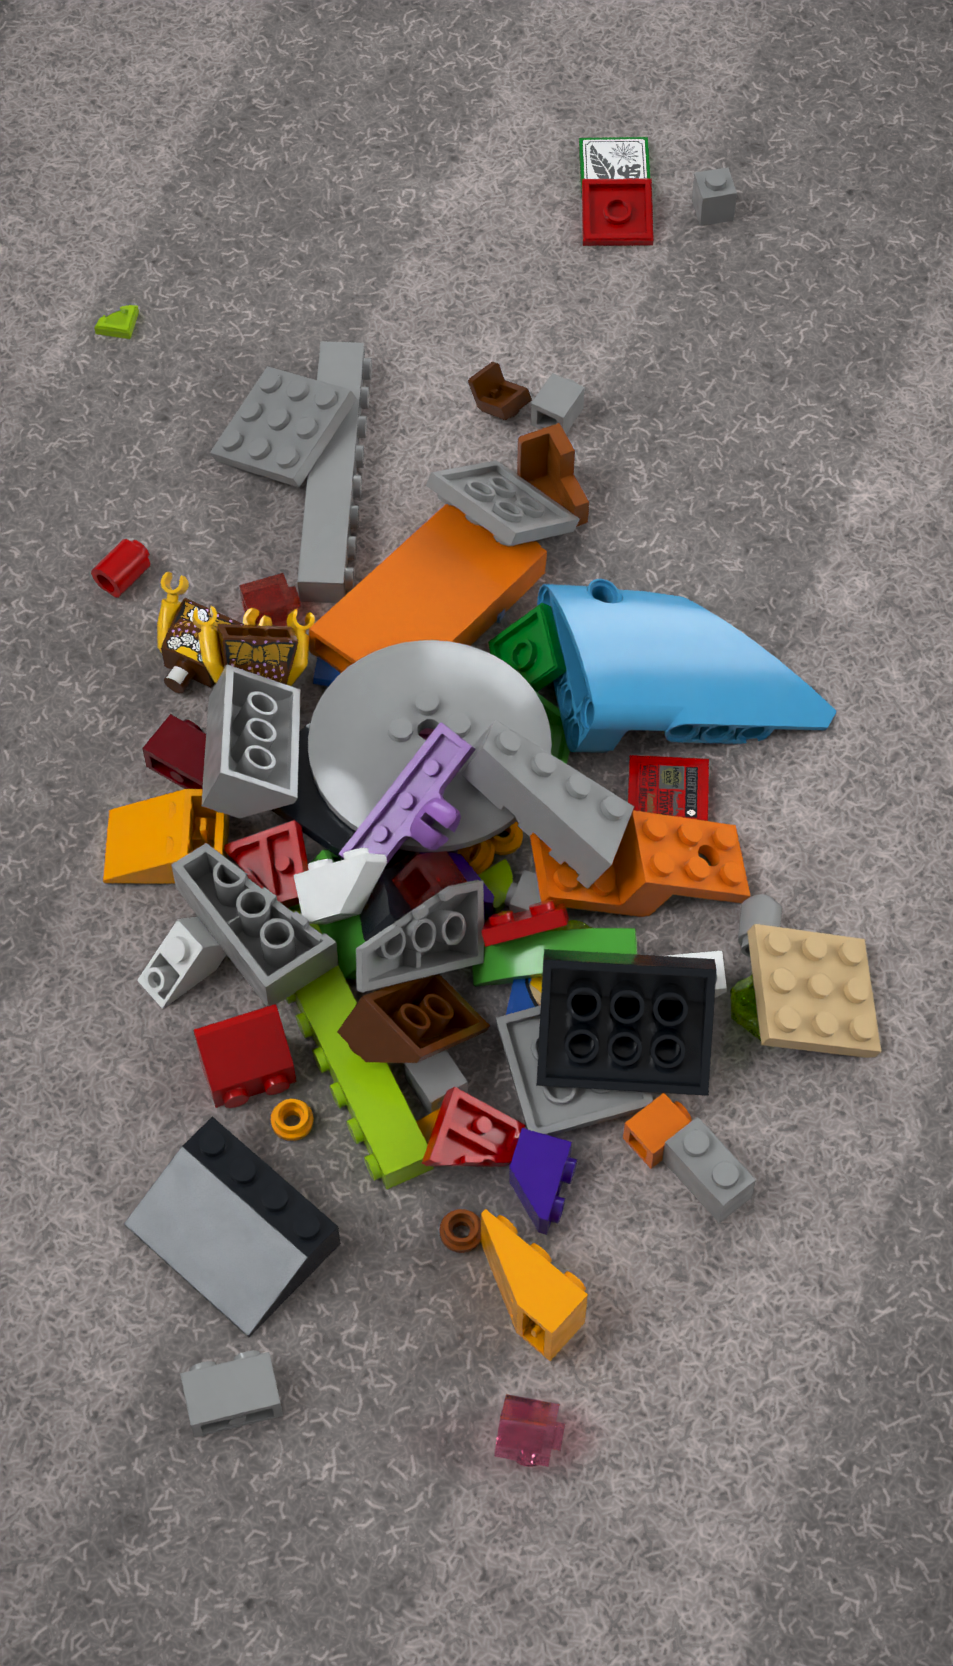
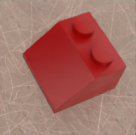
M276 1004L193 1030L201 1066L215 1108L223 1105L226 1108H236L245 1104L251 1096L264 1092L267 1095H276L287 1090L290 1084L297 1082L293 1060Z

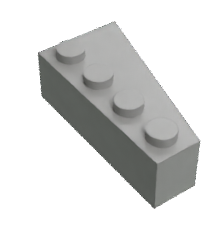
M495 720L473 745L476 750L466 761L460 774L500 810L507 808L514 814L519 822L517 826L528 836L535 833L552 849L548 854L560 865L564 861L580 874L576 879L588 889L612 865L634 806Z
M205 843L171 864L176 889L266 1007L278 1004L338 965L337 943L327 934L324 933L322 935L309 925V921L297 911L293 913L277 901L276 895L265 887L262 889L247 878V873L209 844Z

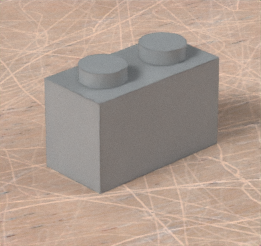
M696 1117L665 1142L662 1161L718 1223H721L752 1198L756 1179L699 1117Z
M256 1350L246 1351L236 1355L233 1361L217 1365L213 1361L201 1362L190 1367V1371L180 1373L190 1425L195 1438L283 1416L269 1352L260 1354Z

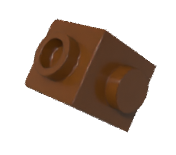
M496 362L489 363L468 380L477 407L482 412L503 420L514 417L520 412V409L532 401L528 388L506 381L500 365Z

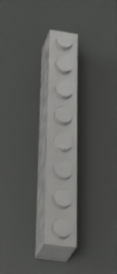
M320 342L317 380L349 389L357 400L307 476L297 580L299 602L338 603L346 595V590L354 588V567H348L349 559H356L357 536H351V529L359 528V505H354V498H361L362 475H356L357 468H364L365 450L364 445H359V438H366L367 416H361L362 409H369V387H364V380H371L372 358H365L364 343Z

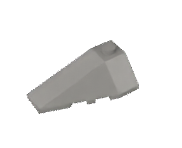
M475 880L447 886L357 947V991L365 992L484 963V940L481 929L484 926L483 881Z

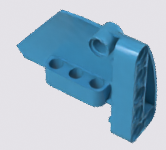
M595 579L588 586L543 584L540 587L537 606L540 603H544L552 608L567 670L553 680L566 743L571 752L607 753L608 751H613L624 734L630 730L664 731L666 740L670 742L747 743V739L753 738L762 741L770 736L774 729L826 730L837 712L812 687L762 646L725 620L685 597L646 591L620 590L612 582L605 579Z

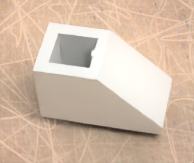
M359 848L343 853L344 860L333 863L332 859H323L309 863L308 871L294 875L302 916L309 921V924H329L361 914L387 864L386 855L369 854L368 848Z
M198 917L177 919L137 981L163 1009L217 970L227 954Z

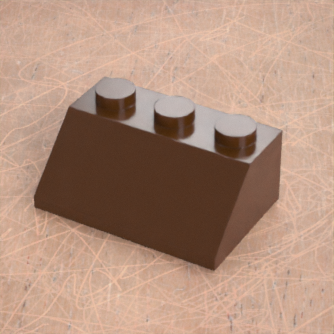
M435 974L386 986L362 996L337 1033L348 1043L350 1049L365 1062L418 1063L486 1032L490 1025L440 974Z

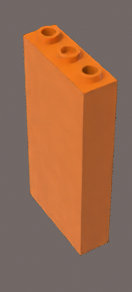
M445 504L309 628V652L316 657H320L338 672L342 673L359 659L377 650L404 642L439 640L471 646L497 621V616L504 609L505 612L508 611L545 574L547 551L536 541L514 546L503 545L497 542L493 537L494 534L486 528L468 521L465 517L466 514L455 506Z

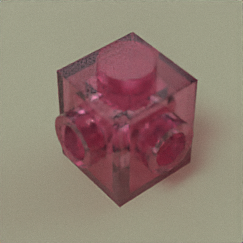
M506 1394L500 1415L494 1457L515 1460L518 1464L528 1467L537 1465L548 1467L552 1449L561 1451L566 1423L557 1422L560 1404Z

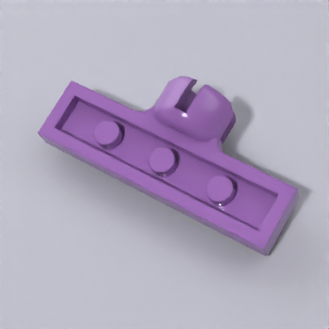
M440 722L342 848L339 855L344 858L343 853L347 851L368 848L369 854L386 855L388 863L401 845L409 838L415 839L429 850H437L443 846L449 838L432 825L437 821L445 828H449L453 832L456 831L461 819L460 812L445 800L443 794L446 787L476 749Z

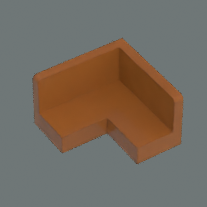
M560 423L520 436L518 438L517 475L580 518L577 526L588 523L589 500L574 475L575 450Z

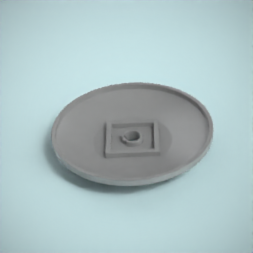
M419 640L404 642L377 650L359 659L337 676L320 698L314 711L308 735V755L313 779L322 798L339 819L356 831L426 741V739L419 736L420 731L423 729H435L442 722L473 746L488 727L497 720L551 754L550 725L544 706L537 693L523 676L506 662L488 652L466 644L439 640ZM462 767L446 787L443 794L445 800L460 812L461 819L456 831L453 832L436 821L432 826L449 838L443 846L437 850H429L415 839L409 838L399 849L414 852H445L470 847L503 832L514 824L517 819L507 808L500 810L464 778L460 774L463 769Z

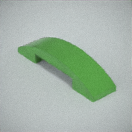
M589 928L547 931L485 947L484 943V963L472 965L473 985L476 987L513 983L514 979L542 977L544 949L638 955L636 929Z

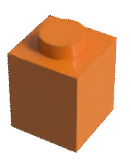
M663 1093L625 1122L623 1139L652 1169L662 1161L665 1142L689 1124L692 1119L687 1109L680 1102H672Z

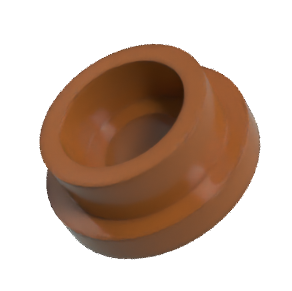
M457 1209L449 1212L440 1224L441 1241L448 1249L458 1253L469 1252L475 1249L481 1242L480 1218L472 1211L466 1209ZM458 1226H465L469 1229L470 1233L464 1238H458L454 1235L453 1231Z

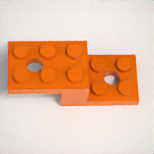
M633 810L612 865L588 889L576 879L579 875L573 868L569 867L568 863L564 861L560 865L548 854L552 849L535 833L530 835L541 902L553 900L554 905L565 903L566 908L645 917L654 913L672 895L743 903L751 896L736 825ZM698 853L706 856L711 866L703 858L699 857Z

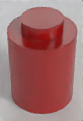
M123 539L91 570L92 577L100 588L115 598H119L150 567V560L148 558L150 554L147 548L139 541Z

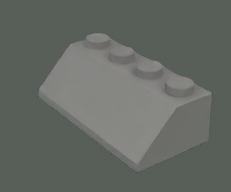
M228 664L225 666L208 698L201 806L237 818H243L295 803L298 798L300 689Z

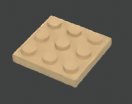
M754 924L747 931L761 1045L863 1058L876 1057L881 1053L865 939Z

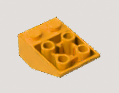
M183 789L110 809L103 882L175 884L171 864L205 843L227 858L224 845L228 844L230 815L201 806L202 789Z
M485 1209L481 1213V1245L516 1333L551 1361L585 1323L588 1294L585 1292L586 1287L571 1272L566 1271L563 1274L552 1265L551 1257L542 1247L536 1243L528 1245L517 1235L516 1227L506 1217L502 1215L495 1217Z

